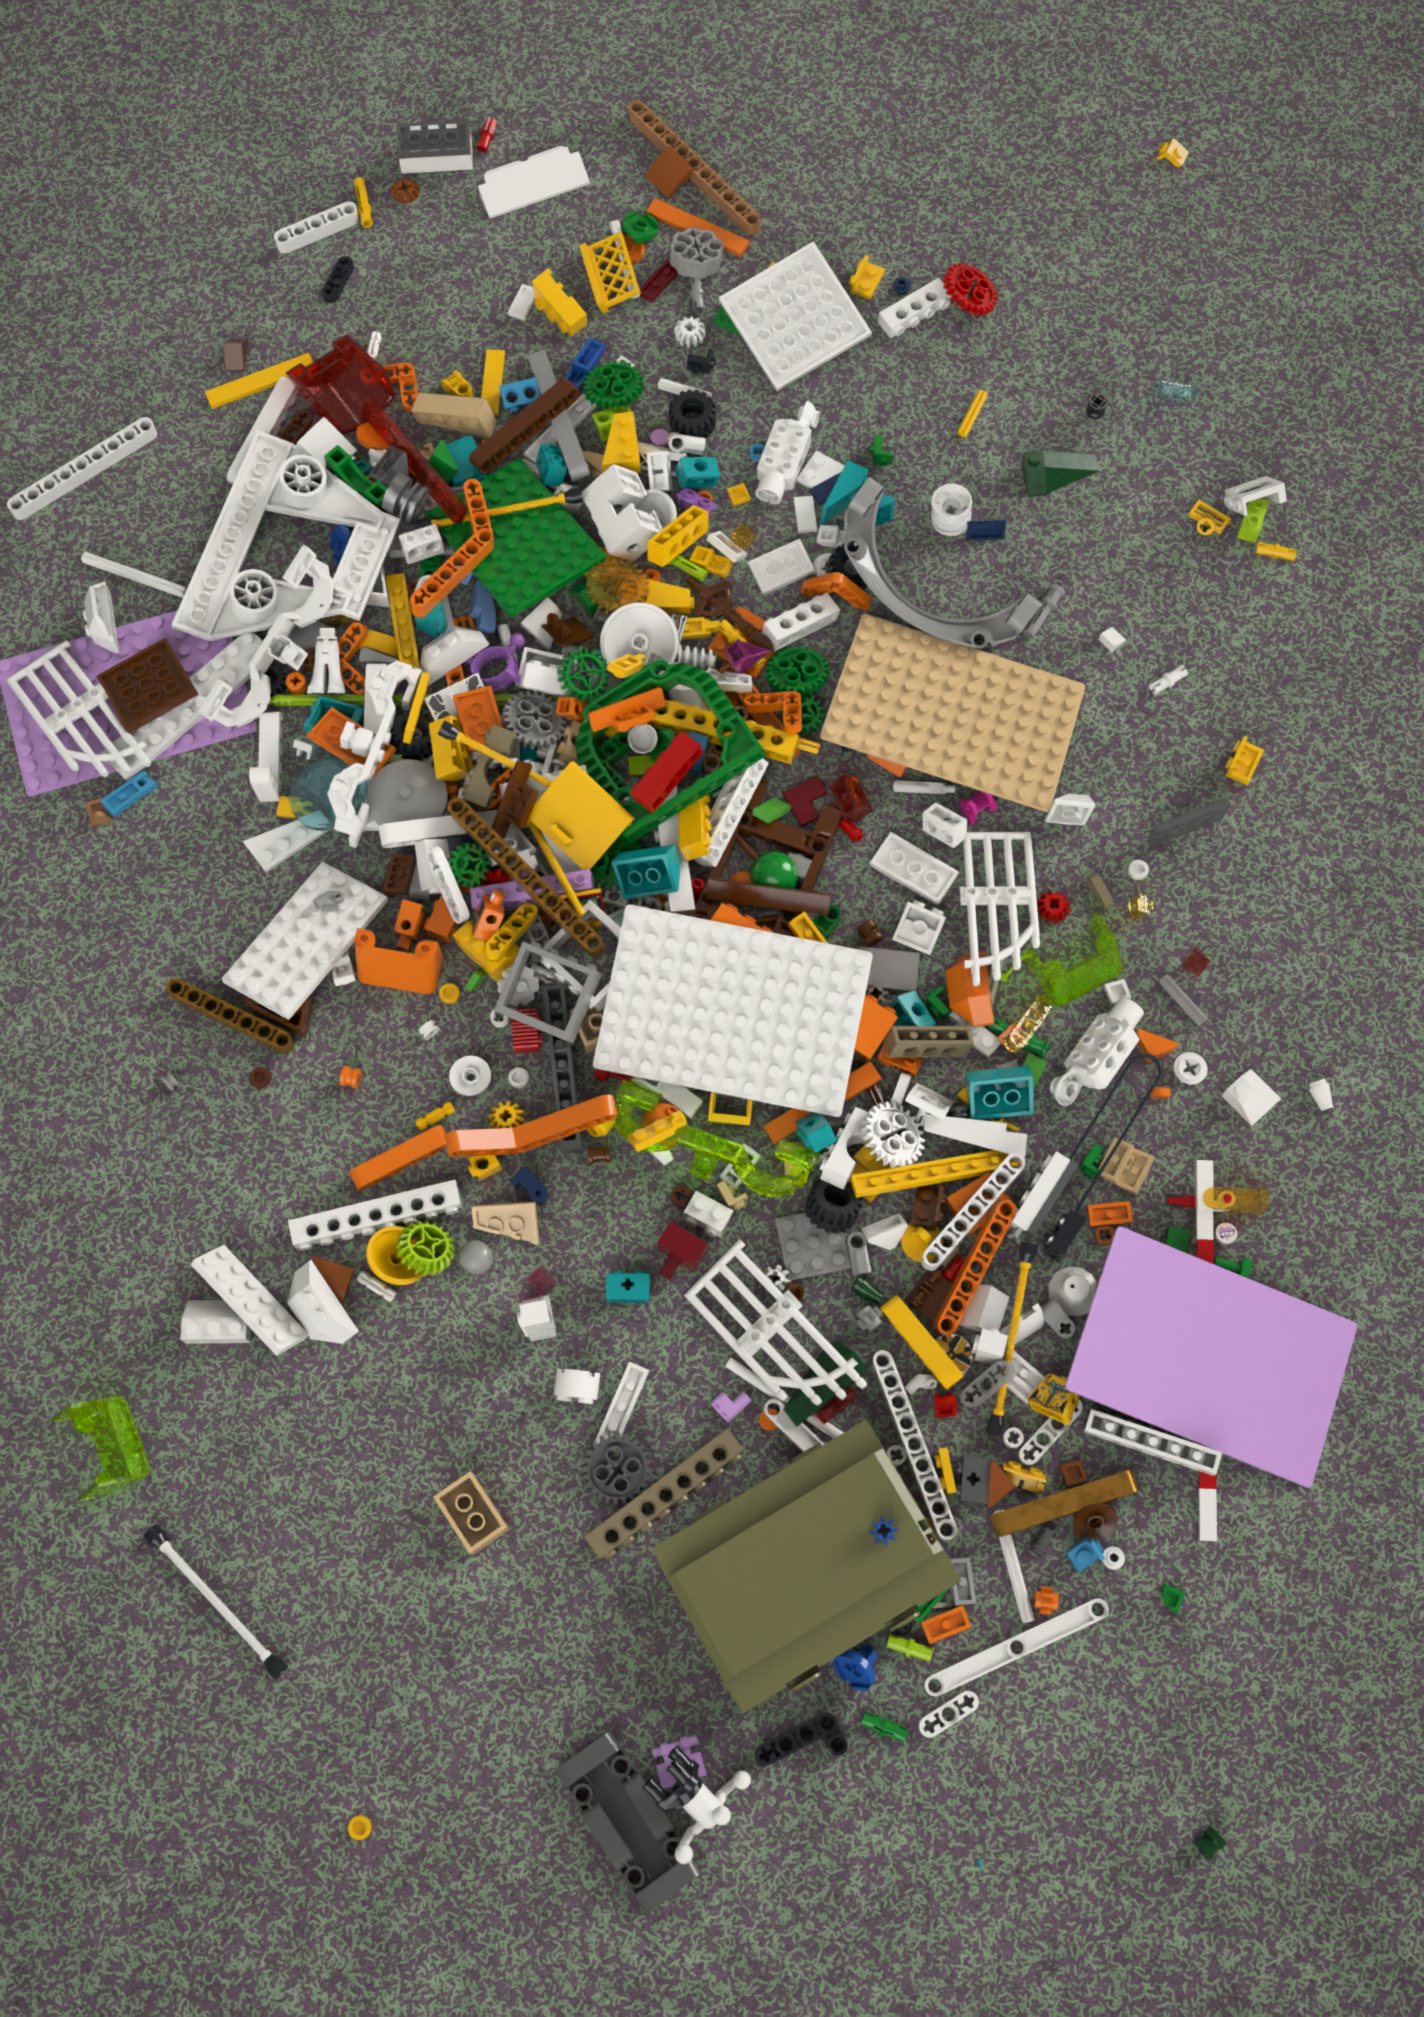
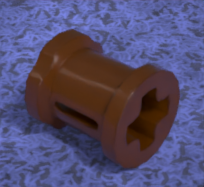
M608 1144L605 1147L599 1148L587 1147L589 1165L597 1162L610 1163Z

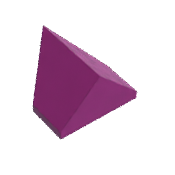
M737 639L725 648L724 652L733 669L742 674L769 654L771 650Z

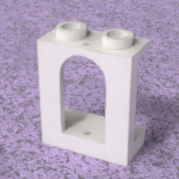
M1264 476L1226 489L1224 503L1228 509L1246 516L1247 502L1262 497L1279 504L1286 502L1285 484ZM1260 486V488H1258V489H1255V490H1252V491H1249V492H1246V493H1240V492H1243V491L1252 489V488H1254V487Z

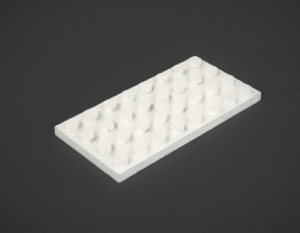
M322 861L222 977L223 983L289 1020L354 943L357 928L365 929L388 902L387 896ZM328 891H341L344 894V901L338 905L325 904L320 908H316L313 903V899Z

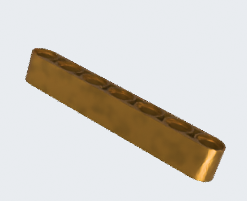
M174 978L167 983L166 990L173 1000L280 1053L288 1054L294 1049L295 1042L288 1032L181 979ZM182 987L180 992L174 993L176 988ZM199 996L196 1002H191L193 997ZM212 1005H217L215 1010L209 1011ZM235 1013L232 1019H226L229 1014ZM253 1022L251 1027L244 1028L246 1023ZM265 1031H270L267 1037H262ZM282 1040H288V1043L286 1045L279 1046Z
M1130 1469L990 1515V1519L996 1536L999 1538L1079 1512L1088 1505L1103 1504L1125 1495L1139 1492L1140 1490L1133 1471Z

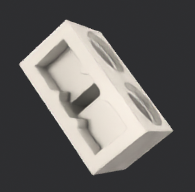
M669 452L647 453L650 489L662 492L673 491Z
M436 524L399 535L401 548L407 564L444 553L442 538Z
M935 802L923 812L922 831L955 848L967 837V819Z

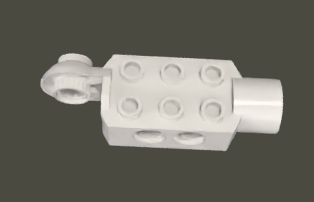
M807 401L804 406L800 407L797 421L779 419L774 422L757 467L760 482L756 490V496L761 501H769V503L775 505L779 504L784 491L792 490L795 487L797 477L800 474L811 445L810 428H816L820 416V411H816L810 401Z
M1120 997L1109 1013L1096 1016L1065 1060L1066 1072L1061 1076L1055 1077L1051 1082L1050 1091L1060 1105L1068 1106L1072 1104L1082 1086L1097 1090L1108 1086L1140 1040L1133 1030L1144 1015L1139 1005L1128 998Z

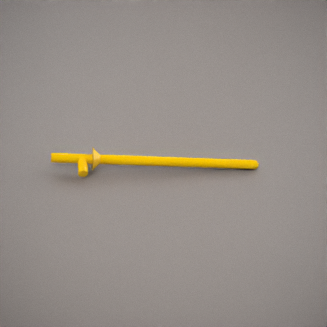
M528 820L526 828H530L574 910L579 916H583L585 911L540 829Z

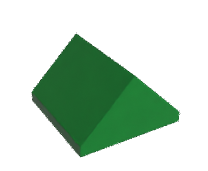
M440 440L417 476L416 480L427 488L447 487L458 472V468L444 440Z

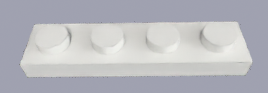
M631 1362L628 1363L595 1440L598 1444L601 1442L600 1435L604 1439H608V1432L612 1434V1437H616V1433L619 1431L622 1437L650 1372L648 1369ZM612 1448L609 1451L615 1453L616 1448Z

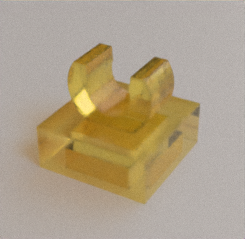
M1138 894L1129 901L1131 920H1140L1149 913V910H1155L1154 902L1147 901L1146 894Z

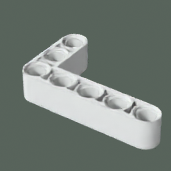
M263 712L260 716L258 767H251L249 770L251 786L260 802L280 801L281 781L279 780V775L282 774V763H280V756H282V745H280L282 727L280 725L281 720H283L281 712Z

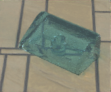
M1160 380L1157 393L1194 399L1198 387Z

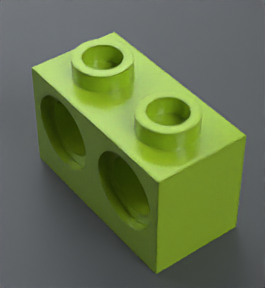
M621 405L620 410L614 407L612 411L608 408L591 414L594 429L601 442L607 441L609 438L614 414L632 412L629 406L626 408Z
M1259 498L1247 502V515H1243L1237 535L1238 539L1256 543L1269 500Z

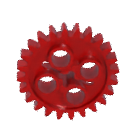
M961 262L958 265L955 263L947 270L942 281L945 283L943 288L947 289L946 294L951 295L949 300H954L955 306L960 305L961 311L966 309L967 314L972 312L976 316L978 313L980 317L983 314L987 315L998 303L996 301L998 299L996 295L998 291L993 289L995 284H990L992 279H987L986 273L981 274L980 268L975 270L974 265L969 267L968 263H965L964 266Z

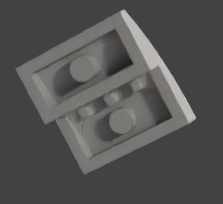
M970 1557L950 1559L961 1582L949 1588L950 1593L945 1594V1600L942 1603L939 1600L932 1609L977 1604Z

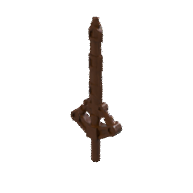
M692 577L687 578L686 583L699 593L694 610L696 618L715 616L719 619L723 617L731 625L733 624L744 636L755 641L756 646L771 650V652L775 650L771 640L766 635L762 636L754 625L747 622L736 610L731 608L732 602L730 597L733 587L729 581H723L722 583L704 588ZM724 594V598L720 600L717 598L718 596ZM710 604L713 606L711 611L707 610Z

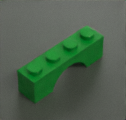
M339 445L324 455L328 471L382 512L386 511L382 508L381 504L387 488L378 480L373 482L364 476L355 465L352 457Z

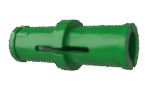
M865 1711L860 1724L879 1732L880 1736L884 1737L886 1735L902 1743L905 1742L909 1730L890 1722V1719L886 1717L883 1719Z

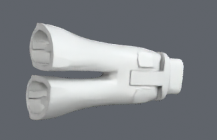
M319 628V637H317L315 647L314 671L307 694H346L341 676L339 645L337 642L338 638L335 637V628ZM327 664H328V669H329L328 692H327Z

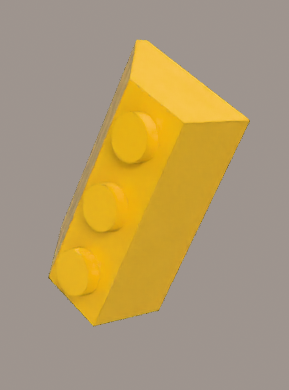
M472 921L466 922L452 935L457 945L497 983L499 979L503 978L502 972L514 964L520 949L514 943L502 958L498 960L488 959L485 956V944L487 941L473 937ZM506 935L500 936V937H501L502 939H504V940H509V939H510V938H509L508 936H506Z

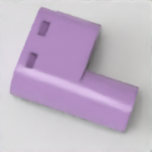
M743 1391L733 1401L721 1392L710 1405L726 1423H729L752 1400Z

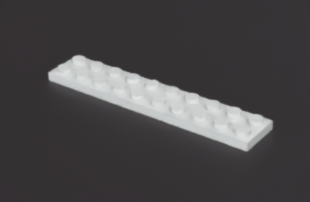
M254 632L240 635L190 677L199 695L130 733L137 743L143 740L147 745L143 752L150 759V762L204 718L198 713V710L218 678L233 688L229 696L250 679L249 663L255 655L258 646L263 642ZM122 736L112 743L118 752L130 747ZM104 749L100 754H108L109 752L107 749ZM136 754L124 758L131 768L130 774L123 772L116 761H107L126 781H129L146 767Z

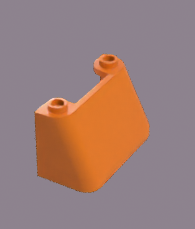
M357 928L355 935L356 971L358 979L362 983L420 994H431L436 990L444 961V956L438 942L423 940L417 944L414 954L375 947L376 938L374 934L369 930Z

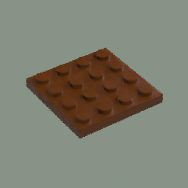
M166 638L97 675L98 680L129 733L199 695Z

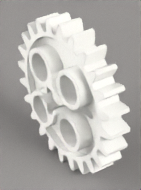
M885 1102L883 1105L879 1103L871 1108L864 1116L866 1119L862 1121V1124L865 1127L861 1129L862 1132L866 1133L862 1139L869 1142L865 1147L872 1148L870 1154L876 1153V1160L883 1159V1165L885 1166L890 1163L891 1168L895 1166L904 1167L915 1163L918 1160L917 1158L922 1156L921 1151L924 1147L921 1144L925 1142V1139L920 1137L924 1132L918 1130L921 1124H915L914 1122L916 1117L909 1116L910 1110L904 1112L902 1105L897 1108L896 1103L891 1105L888 1102ZM901 1130H906V1131L902 1132V1133L899 1134V1135L896 1134L897 1132H899V1131H901ZM886 1136H892V1137L888 1138L887 1140H884V1141H881V1140H880V1139H884Z

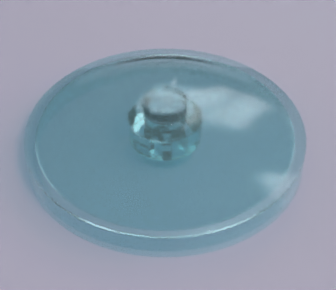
M338 757L324 758L312 763L298 775L292 785L289 800L291 810L300 823L316 831L334 830L336 816L327 793L334 776L351 765ZM367 780L357 786L351 801L356 816L362 803L365 804L367 800Z

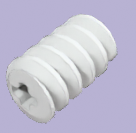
M679 644L675 662L682 665L701 667V669L706 671L708 668L715 669L717 653L714 656L712 649H710L708 654H705L704 648L698 653L697 647H694L693 651L690 652L689 646H686L683 651L681 644Z

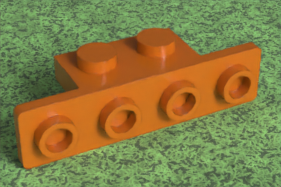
M657 687L589 712L588 717L592 731L596 732L613 726L619 732H626L636 725L649 723L650 720L655 719L653 710L666 705L662 688Z

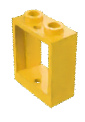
M711 1092L708 1121L740 1125L751 1124L753 1100H747L746 1116L715 1113L717 1093Z

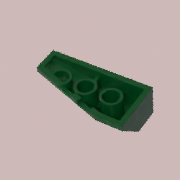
M1035 451L1023 453L1021 461L1028 497L1047 495L1076 480L1099 472L1095 454Z
M838 1341L832 1344L846 1361L851 1358L856 1360L858 1364L853 1369L860 1377L866 1374L868 1368L854 1351ZM825 1351L821 1352L816 1359L818 1364L827 1373L839 1367ZM810 1368L804 1379L819 1376ZM846 1373L834 1380L844 1391L855 1383ZM826 1384L811 1387L822 1400L819 1406L815 1405L801 1389H796L783 1409L796 1427L837 1397L835 1392Z

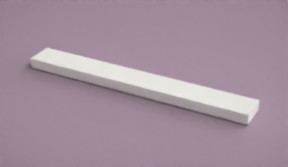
M622 355L616 360L617 364H620L622 360L624 365L630 362ZM584 393L567 409L574 429L596 408V403L591 405L590 400L586 399ZM552 425L523 453V456L535 465L540 444L559 445Z

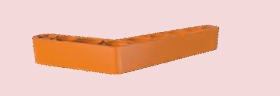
M469 479L464 483V499L473 536L411 595V612L416 617H425L494 548L493 532L482 487L476 479Z
M598 1096L514 1128L454 1130L447 1132L445 1140L448 1156L466 1157L519 1154L617 1118L614 1096Z

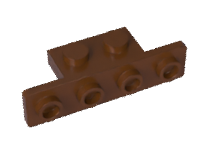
M521 761L515 763L491 828L502 839L506 837L511 823L519 828H526L539 794L538 790L526 784L532 769V764Z

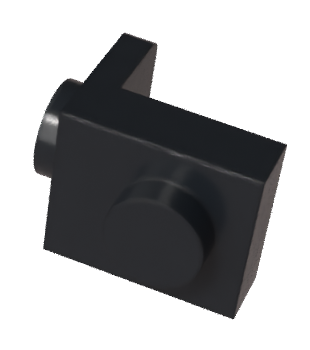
M709 349L707 357L688 354L687 370L695 374L700 372L709 374L710 368H714L716 357H713V349Z

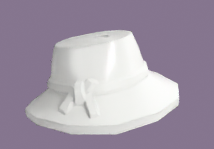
M1067 1267L1056 1272L1050 1281L1049 1298H1054L1064 1309L1067 1316L1080 1317L1089 1313L1098 1284L1092 1274L1078 1267Z

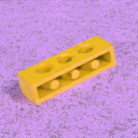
M692 505L647 541L648 561L664 567L708 532L709 512Z

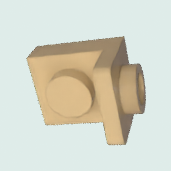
M725 1180L717 1184V1189L728 1208H734L736 1211L746 1205L745 1202L748 1201L746 1193L734 1198L736 1193L731 1184L727 1186Z

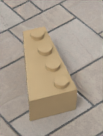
M418 393L411 411L417 422L421 424H430L487 439L492 436L497 423L496 417L484 398Z

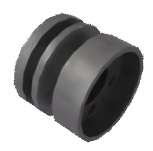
M400 472L388 486L381 506L393 515L400 510L399 518L402 520L406 519V522L412 525L414 524L413 520H417L423 513L429 499L430 489L425 486L422 488V484L418 482L412 487L413 479Z

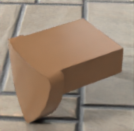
M103 798L86 802L90 826H98L114 820V817L101 805L100 800Z

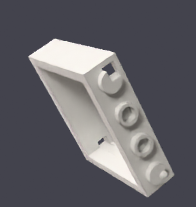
M589 900L583 906L585 914L580 917L586 921L593 915L619 939L621 927ZM561 929L542 949L548 951L551 948L557 951L570 936ZM542 957L543 959L540 962L547 969L552 967L556 971L554 975L562 983L566 980L570 984L568 988L578 996L583 986L559 963ZM610 982L595 997L592 995L589 1005L590 1009L594 1006L600 1011L605 1006Z

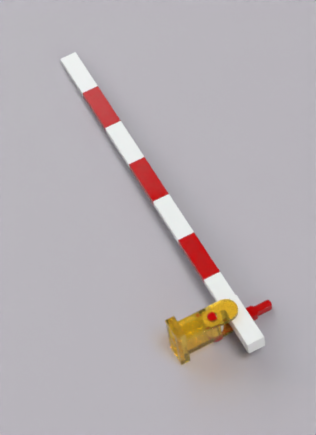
M1197 1160L1195 1162V1196L1169 1197L1167 1203L1169 1205L1195 1208L1196 1257L1214 1264L1213 1212L1262 1216L1269 1209V1187H1259L1258 1189L1213 1187V1161ZM1198 1471L1199 1541H1217L1216 1475L1212 1476Z

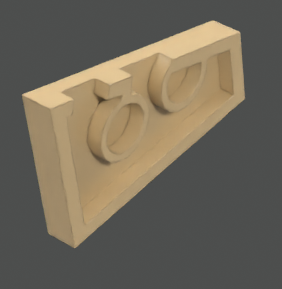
M536 1202L474 1205L471 1207L473 1228L539 1245Z

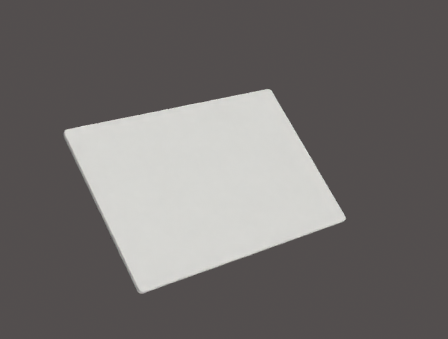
M627 905L593 1067L644 1079L840 1117L842 1115L873 954L868 951Z

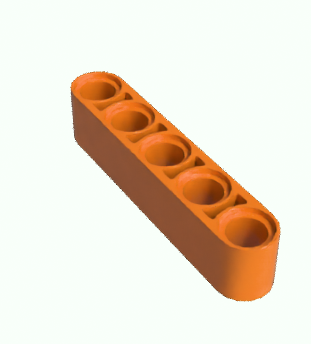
M435 1126L353 1168L349 1174L358 1192H363L364 1188L382 1182L388 1176L392 1177L402 1172L403 1168L411 1167L421 1162V1159L427 1156L431 1157L439 1153L440 1149L446 1147V1132L443 1126Z

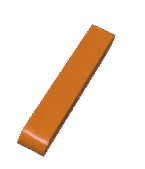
M999 1200L992 1206L934 1319L933 1327L936 1332L951 1335L956 1331L1016 1214V1206L1012 1201ZM1002 1204L1008 1207V1213L1005 1216L1000 1212ZM993 1223L998 1225V1232L995 1235L990 1230ZM983 1242H986L989 1246L988 1252L985 1254L982 1253L980 1248ZM974 1261L979 1265L976 1273L971 1270V1264ZM964 1280L969 1283V1289L966 1292H963L961 1289V1283ZM956 1299L959 1302V1308L953 1311L951 1309V1302ZM947 1319L949 1321V1328L944 1331L941 1328V1322Z

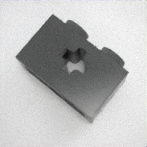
M964 1455L962 1461L958 1460L957 1474H961L960 1483H956L955 1496L959 1497L960 1503L987 1504L991 1458ZM971 1474L974 1475V1479L978 1480L973 1486H971L970 1481H967Z

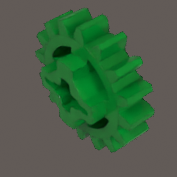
M805 693V698L801 697L803 715L802 730L798 732L800 736L804 731L807 735H809L810 730L816 732L817 726L821 727L822 720H824V707H820L821 701L815 702V696L813 695L811 698H808L807 693Z
M462 843V846L456 845V851L449 852L452 857L446 859L450 862L449 866L457 884L459 883L461 887H466V885L467 887H473L474 884L480 885L479 879L485 880L484 872H489V869L485 868V866L490 864V862L484 859L487 857V853H481L482 848L476 847V844ZM462 874H465V876L468 877L469 879H466V878L462 877L461 875H462Z

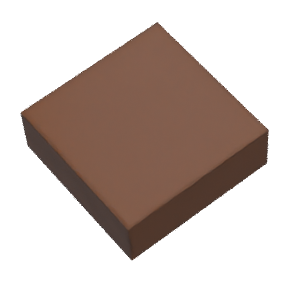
M1081 1459L1059 1466L1066 1488L1088 1481Z

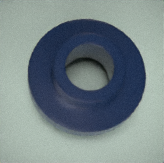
M899 277L893 282V290L898 294H906L911 289V282L907 278Z

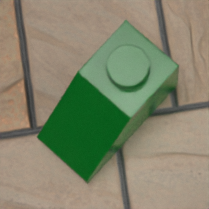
M583 579L568 590L591 617L595 615L599 607L603 609L607 607L606 595L594 582Z

